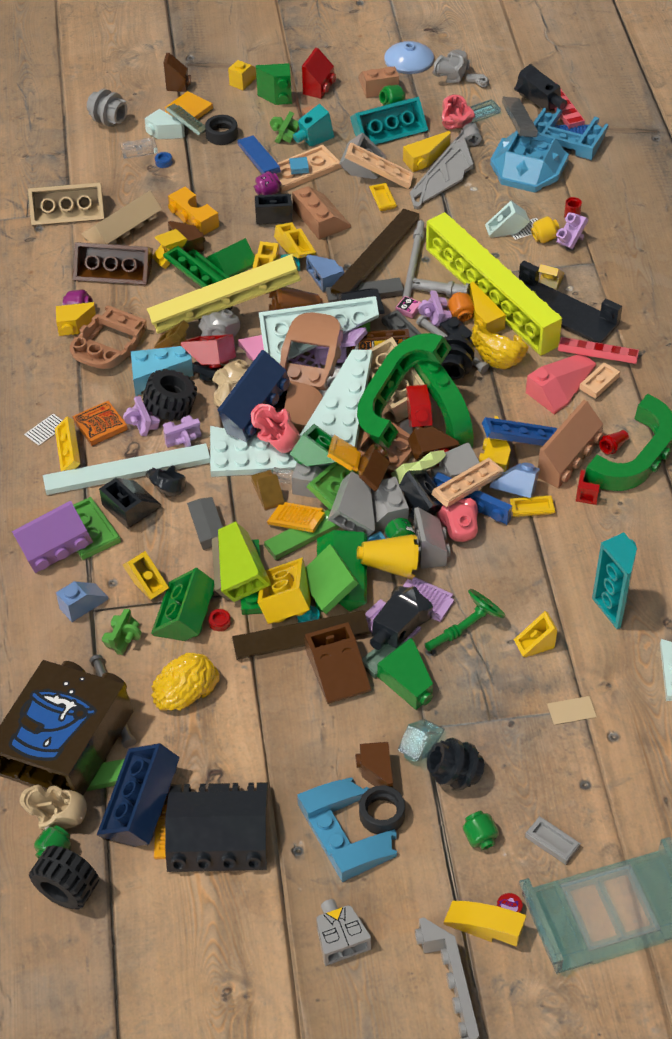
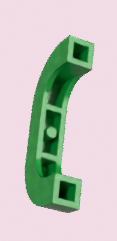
M424 333L412 336L399 343L384 359L363 392L357 408V418L362 429L376 444L389 448L399 432L390 420L382 418V413L408 370L423 361L442 364L451 350V346L443 336Z
M423 361L414 365L413 368L424 384L427 385L429 393L441 409L445 420L446 434L458 441V447L469 443L473 448L474 435L470 414L459 389L441 364L431 361Z
M647 394L638 404L634 419L648 426L655 435L639 455L627 463H615L597 454L586 467L584 481L598 484L600 489L624 491L641 485L652 472L656 473L661 466V461L663 459L666 460L671 453L672 411L661 400Z

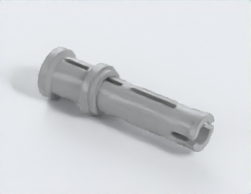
M413 278L412 290L427 292L433 290L440 294H446L448 298H451L457 292L470 294L469 283L463 285L456 284L454 281L443 283Z

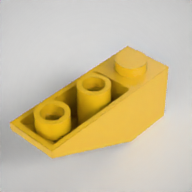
M485 438L482 448L485 451L480 453L479 462L490 458L504 470L503 473L506 472L510 464L511 453L508 441Z

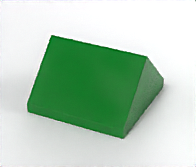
M244 238L207 256L206 259L229 277H232L252 268L255 256L247 239Z

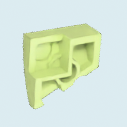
M444 450L430 452L418 462L402 464L391 473V476L396 477L400 484L407 471L428 470L439 463L446 454Z

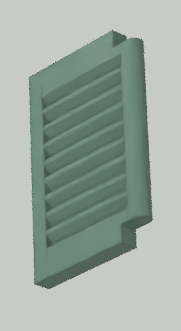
M172 104L166 108V111L197 135L205 132V125L179 105Z

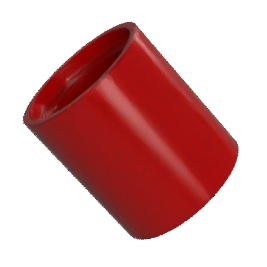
M570 197L566 199L564 218H566L568 213L581 215L582 201L579 198Z

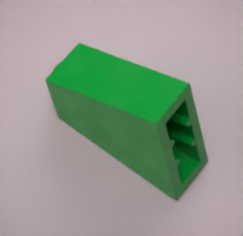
M408 639L377 664V677L415 710L422 705H427L433 697V683L414 640Z

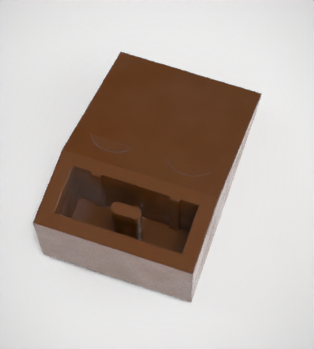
M348 622L305 634L306 653L327 704L371 691L358 645Z

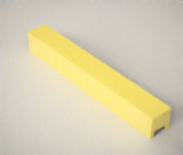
M293 254L152 306L147 308V311L157 334L169 330L183 320L189 323L202 318L204 315L221 311L301 281L297 270V264Z

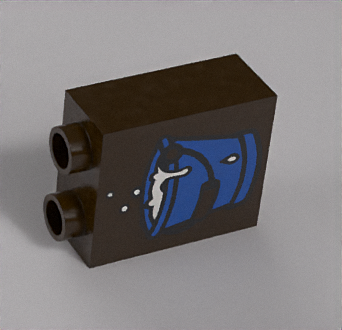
M42 660L0 724V776L29 786L40 785L44 791H47L50 786H57L62 790H72L83 796L134 712L124 680L112 673H104L101 677L86 673L80 665L72 661H64L60 665Z

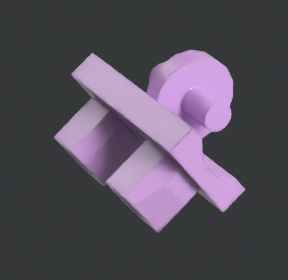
M568 213L565 218L566 225L564 228L559 229L556 234L558 238L556 242L573 249L578 239L583 240L584 235L581 233L588 219L575 213Z
M431 290L430 299L428 301L423 300L418 306V310L421 315L429 317L430 323L438 328L440 323L451 319L452 315L450 311L445 310L447 307L446 298L438 297L437 291Z
M135 396L134 407L127 408L123 418L127 424L136 425L141 436H147L149 430L158 429L160 420L158 416H152L153 413L147 410L141 396Z
M190 415L183 417L179 425L175 426L173 422L163 425L167 448L183 443L185 447H190V441L202 436L200 421L198 418L193 419Z

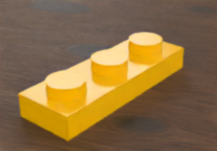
M67 416L55 427L61 472L77 469L80 465L74 419Z

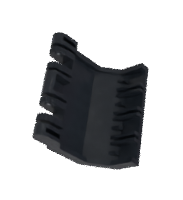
M257 782L256 791H254V783H248L247 791H240L238 783H233L232 791H230V783H209L208 791H206V784H200L199 792H192L190 784H184L183 792L182 784H171L165 820L167 872L267 870L266 810L268 804V782Z

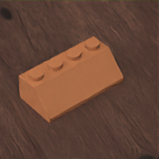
M583 400L540 449L538 462L540 471L538 478L556 488H559L563 482L566 483L569 480L573 470H577L580 467L585 456L588 457L591 454L593 447L599 444L604 436L602 433L603 423L588 401Z

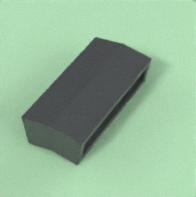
M213 497L200 498L187 503L200 544L202 549L205 550L212 547V539L218 536V529L223 528Z

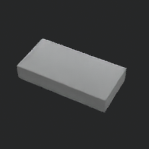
M540 816L525 833V838L565 865L578 851L581 844Z

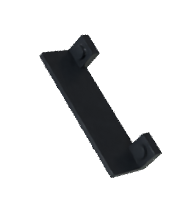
M525 260L520 264L519 280H522L531 291H534L541 300L546 302L552 310L561 316V327L592 342L602 343L620 324L621 305L605 298L601 303L600 311L540 283L538 272L540 267Z

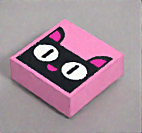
M404 296L395 307V311L398 310L402 315L413 318L419 311L418 306L422 302Z

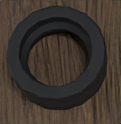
M223 114L210 117L205 123L206 139L215 145H227L234 142L238 137L237 121L233 117ZM219 128H227V129H229V130H227V131H222V132L214 131V130L219 129Z
M386 785L374 786L368 789L361 796L359 802V817L362 825L368 831L375 834L394 829L397 831L405 819V800L401 793ZM385 800L394 804L397 811L393 817L387 820H378L368 814V806L375 801Z

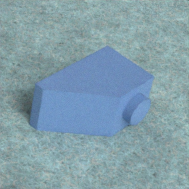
M313 255L306 256V269L322 292H326V287H332L344 274L343 268L335 260Z
M519 463L504 472L502 476L493 480L490 488L531 498L536 489L540 468H536L531 463Z
M74 581L56 592L59 609L71 622L108 600V596L96 583Z

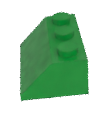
M196 567L169 581V588L165 592L151 632L153 636L186 641L197 637L201 633L202 623L208 613V605L214 595L213 590L215 586L214 580Z

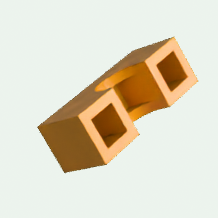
M186 186L168 195V208L170 212L177 215L182 222L196 226L199 232H202L204 235L219 227L218 212L208 204L197 208L196 194Z

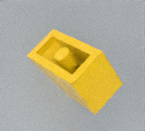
M237 60L228 68L229 85L244 90L256 79V67Z
M94 302L56 306V323L59 336L79 334L83 325H89L92 322V318L96 315Z
M146 551L141 552L122 564L133 583L150 600L169 588Z

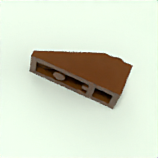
M373 443L361 456L358 473L359 478L376 491L386 473L390 460L388 451L381 445L377 447Z

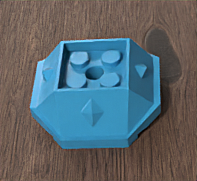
M515 131L507 138L501 139L491 157L490 165L498 176L501 185L535 193L541 190L542 187L551 185L559 180L569 160V153L562 148L555 137L538 133L537 137L520 136Z

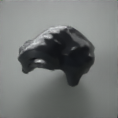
M171 465L167 470L152 468L145 472L150 482L160 492L166 494V496H176L184 492L186 477L178 473L174 465Z

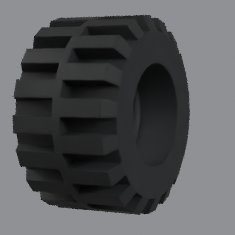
M172 369L156 370L148 378L142 400L147 410L152 412L154 416H159L161 419H168L169 421L174 419L178 421L190 415L197 395V386H195L193 380H190L189 376H185L182 372Z
M54 845L46 847L29 872L31 882L41 894L60 906L76 910L83 908L100 881L94 868L84 858L71 850Z

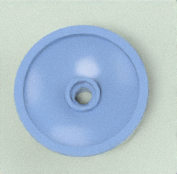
M404 41L392 45L385 52L384 60L388 67L395 66L398 73L416 74L432 66L434 54L430 48L422 43Z

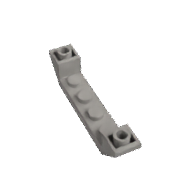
M419 918V928L415 929L417 945L422 944L424 953L441 951L443 965L448 964L449 973H446L449 989H454L455 997L452 998L455 1014H460L461 1022L458 1023L460 1038L479 1039V1032L456 938L426 918Z

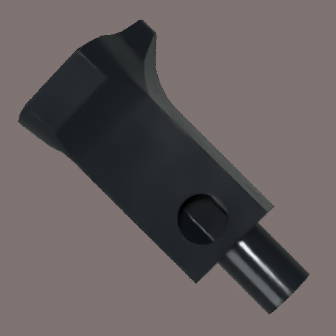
M529 64L520 71L514 90L519 92L522 97L541 108H546L548 112L555 107L563 110L567 106V101L561 97L560 86L541 73L533 64Z
M396 586L391 592V598L373 619V638L370 640V645L376 650H380L386 643L397 648L417 627L432 618V603L415 586L410 588Z

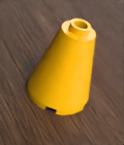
M411 534L362 542V545L357 548V559H360L363 565L413 579L415 575L411 573L412 570H417L419 547L414 544V539L418 538L416 535Z

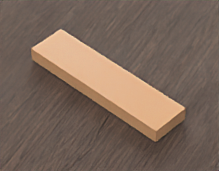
M350 142L345 155L346 159L409 189L414 173Z
M487 458L434 488L431 495L444 506L449 507L502 476L504 470L490 458Z

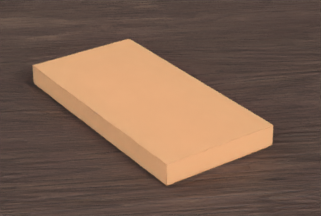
M320 145L291 157H307L309 173L291 175L289 158L278 162L277 164L281 170L280 173L276 174L281 182L279 191L282 193L342 168L339 164L340 161L324 145Z

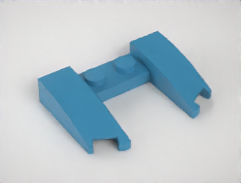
M543 108L533 122L538 130V134L555 137L561 146L576 150L575 156L592 160L608 130V124H605L602 128L598 125L599 118L594 117L585 132L579 134L555 128L562 113L561 109L557 108L556 113L551 114L546 113V108Z
M352 777L333 781L297 794L299 808L342 882L397 857V850H392V840H397L395 829L350 844L336 820L333 812L359 801L361 796L369 789L368 787L362 789L353 783L354 779Z

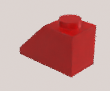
M427 385L406 386L409 427L431 426L432 412Z

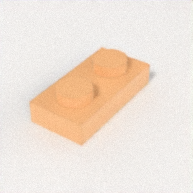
M603 363L580 383L579 389L596 399L619 378L620 371Z

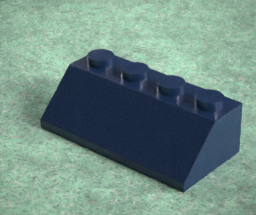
M261 350L217 409L227 435L248 442L257 431V428L252 425L251 421L252 410L258 404L275 406L280 396L290 385L287 370L264 350Z
M161 743L129 748L97 836L133 847L149 845L154 836V830L161 816L162 807L169 793V787L176 773L180 757Z

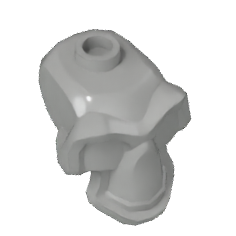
M452 50L448 53L447 57L440 55L434 62L433 75L437 77L447 76V83H459L462 77H464L465 71L469 70L470 60L467 59V53L462 50Z
M223 309L222 311L202 316L198 326L202 330L201 336L233 334L234 337L240 330L241 322L232 311Z

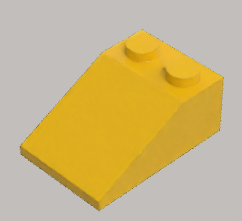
M303 557L265 570L271 585L259 591L258 604L268 624L273 622L280 623L288 617L300 616L310 610L311 599Z

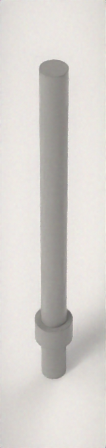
M422 220L418 221L417 228L413 233L414 243L403 297L407 296L410 298L420 245L425 234L423 231L425 222Z

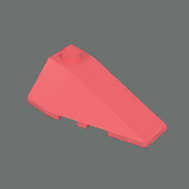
M577 354L541 366L527 376L526 394L551 413L556 414L569 405L573 395L578 392L580 383L591 374L596 363L585 355Z

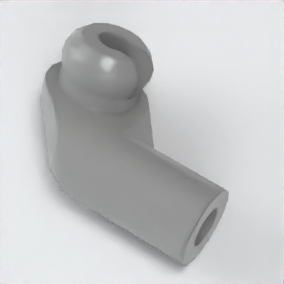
M467 74V82H474L480 87H486L489 84V79L484 74Z

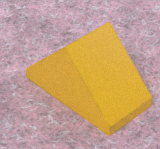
M544 611L513 640L522 656L526 658L554 649L557 627L549 613Z

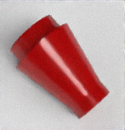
M625 430L603 436L599 442L601 451L605 454H615L629 440V435Z

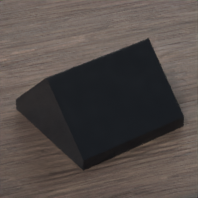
M409 470L405 473L399 487L414 508L419 507L432 515L440 511L443 504L431 495L437 485L426 470Z

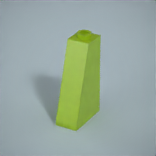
M236 521L218 529L221 592L235 602L270 586L271 582L249 533Z

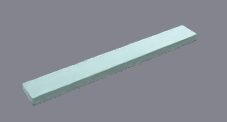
M205 443L43 475L46 495L106 484L114 478L131 479L146 476L145 472L152 468L167 470L171 465H174L177 470L210 463V455Z

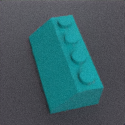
M419 96L358 112L350 116L354 134L358 136L363 132L375 145L428 131Z
M624 532L601 542L592 594L593 601L617 630L622 625L637 551L635 542L629 539Z

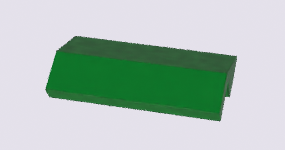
M176 246L163 254L166 260L202 288L230 278L195 249L186 253L179 246Z
M333 530L317 538V556L331 544L359 583L339 602L341 606L350 612L367 604V566L361 564L360 559H357V548L362 545V542L367 541V534L365 532ZM316 602V608L322 612V610Z

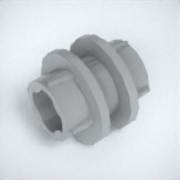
M105 88L99 92H93L87 101V110L92 119L109 127L116 123H122L126 118L128 108L121 94L112 93Z

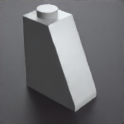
M351 472L340 484L328 520L346 531L365 532L368 537L375 530L371 488L359 478V474Z

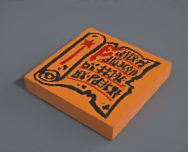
M109 401L72 416L74 423L91 446L128 430L127 424Z

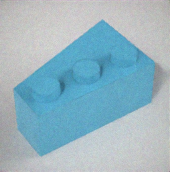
M182 346L131 351L136 396L141 395V391L145 390L150 374L155 373L156 370L172 369L184 373L185 376H194L191 355Z

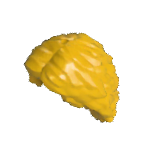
M477 324L472 327L473 331L470 339L484 362H487L491 367L503 370L511 368L521 362L528 352L529 346L522 340L521 336L514 335L512 341L506 336L496 333L491 334L487 329Z
M185 653L170 661L167 666H164L162 672L153 681L151 686L153 703L160 710H182L200 697H207L220 680L217 668L203 654Z

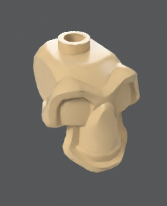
M240 359L232 361L215 372L212 381L219 385L213 395L216 406L220 407L250 365L246 361Z
M34 785L25 789L20 797L22 808L30 815L38 817V826L41 830H44L46 827H54L55 825L63 829L80 825L87 811L86 799L80 793L72 790H62L57 786H50L46 793L42 786Z

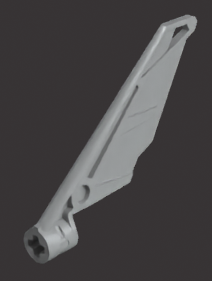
M468 123L463 127L461 133L410 191L414 209H420L426 201L461 182L464 174L473 169V162L467 145L476 146L482 139L478 126L475 123ZM421 195L419 202L415 201V198Z

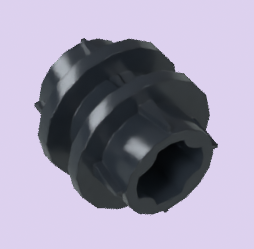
M450 334L444 338L451 346V350L441 365L452 380L464 378V375L471 371L475 350L466 336Z
M453 737L435 743L427 756V769L432 773L431 776H434L436 782L443 786L450 785L456 790H463L466 787L477 784L484 772V759L479 755L475 745L469 742L462 743Z

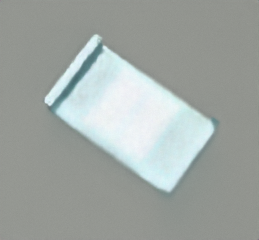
M670 837L661 839L659 849L656 852L540 886L532 887L529 878L519 881L522 895L556 974L591 963L596 964L662 944L672 939V840Z

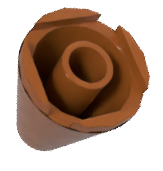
M282 287L269 292V298H272V304H269V311L323 304V299L318 294L290 287Z

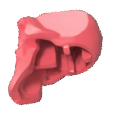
M452 94L443 100V113L441 117L442 124L447 130L463 128L466 124L472 122L475 117L474 111L467 105L463 96Z
M258 404L252 410V425L255 428L261 429L257 437L261 441L269 442L281 453L292 451L300 439V434L291 422L290 413L286 409L276 412L275 408L268 404Z
M461 499L449 507L443 505L440 511L437 512V517L447 528L452 540L466 542L476 537L478 533V506L473 499Z

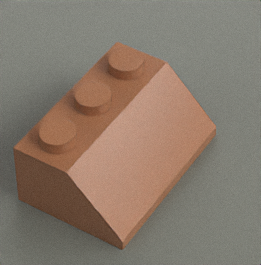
M309 186L292 192L293 210L318 239L351 228V224L323 193Z

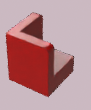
M581 470L576 502L597 505L600 485L585 482V470Z

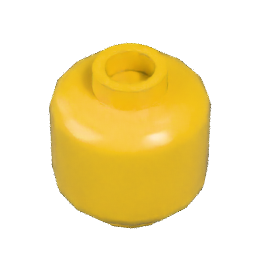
M545 216L533 223L531 233L536 242L539 241L544 244L557 237V230L560 227L556 219L552 220L549 216Z

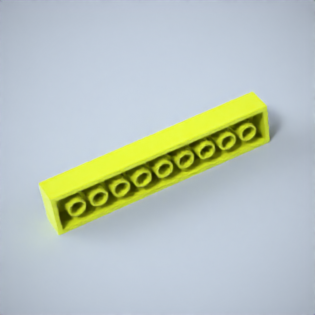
M445 212L427 220V251L464 285L474 281L506 314L505 323L518 336H521L540 356L558 347L562 318L558 313L552 310L522 280H519L511 270L507 269Z

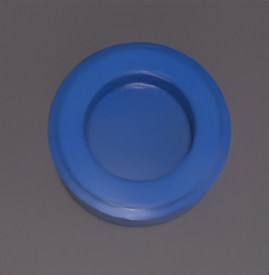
M160 152L155 156L157 167L167 168L173 163L172 155L168 152Z

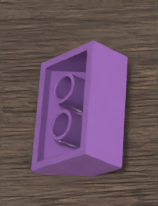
M71 501L12 531L35 573L46 569L55 562L65 559L70 554L93 543Z

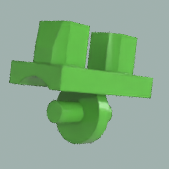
M289 111L285 120L282 117H273L271 119L270 126L272 130L279 132L274 142L279 144L281 140L288 143L292 141L293 134L297 132L299 127L298 121L293 119V112Z
M124 609L121 615L113 616L111 620L113 631L104 633L102 642L106 647L113 648L117 655H123L132 640L140 639L142 632L138 628V621L131 616L130 609Z

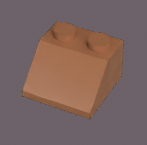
M395 66L362 71L358 76L366 98L379 96L384 86L399 85V75Z

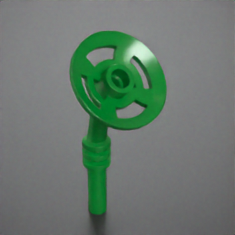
M470 588L468 593L477 605L474 608L475 612L458 625L450 626L444 630L443 634L425 643V648L431 651L447 641H453L460 637L463 631L481 619L482 616L485 617L489 614L497 618H504L506 615L492 601Z

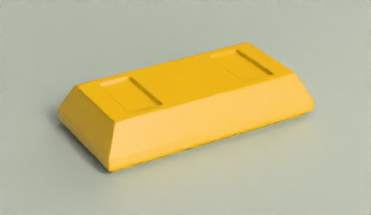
M387 183L369 186L380 211L391 210L397 207Z
M552 495L510 499L513 517L551 515L555 513Z

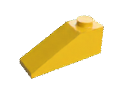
M447 131L403 146L404 163L412 172L429 167L450 146L451 132Z
M474 281L471 282L469 295L474 305V326L476 324L482 326L491 334L504 330L506 314Z

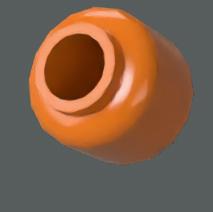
M461 292L453 294L447 303L452 317H457L461 322L468 321L474 313L471 296Z

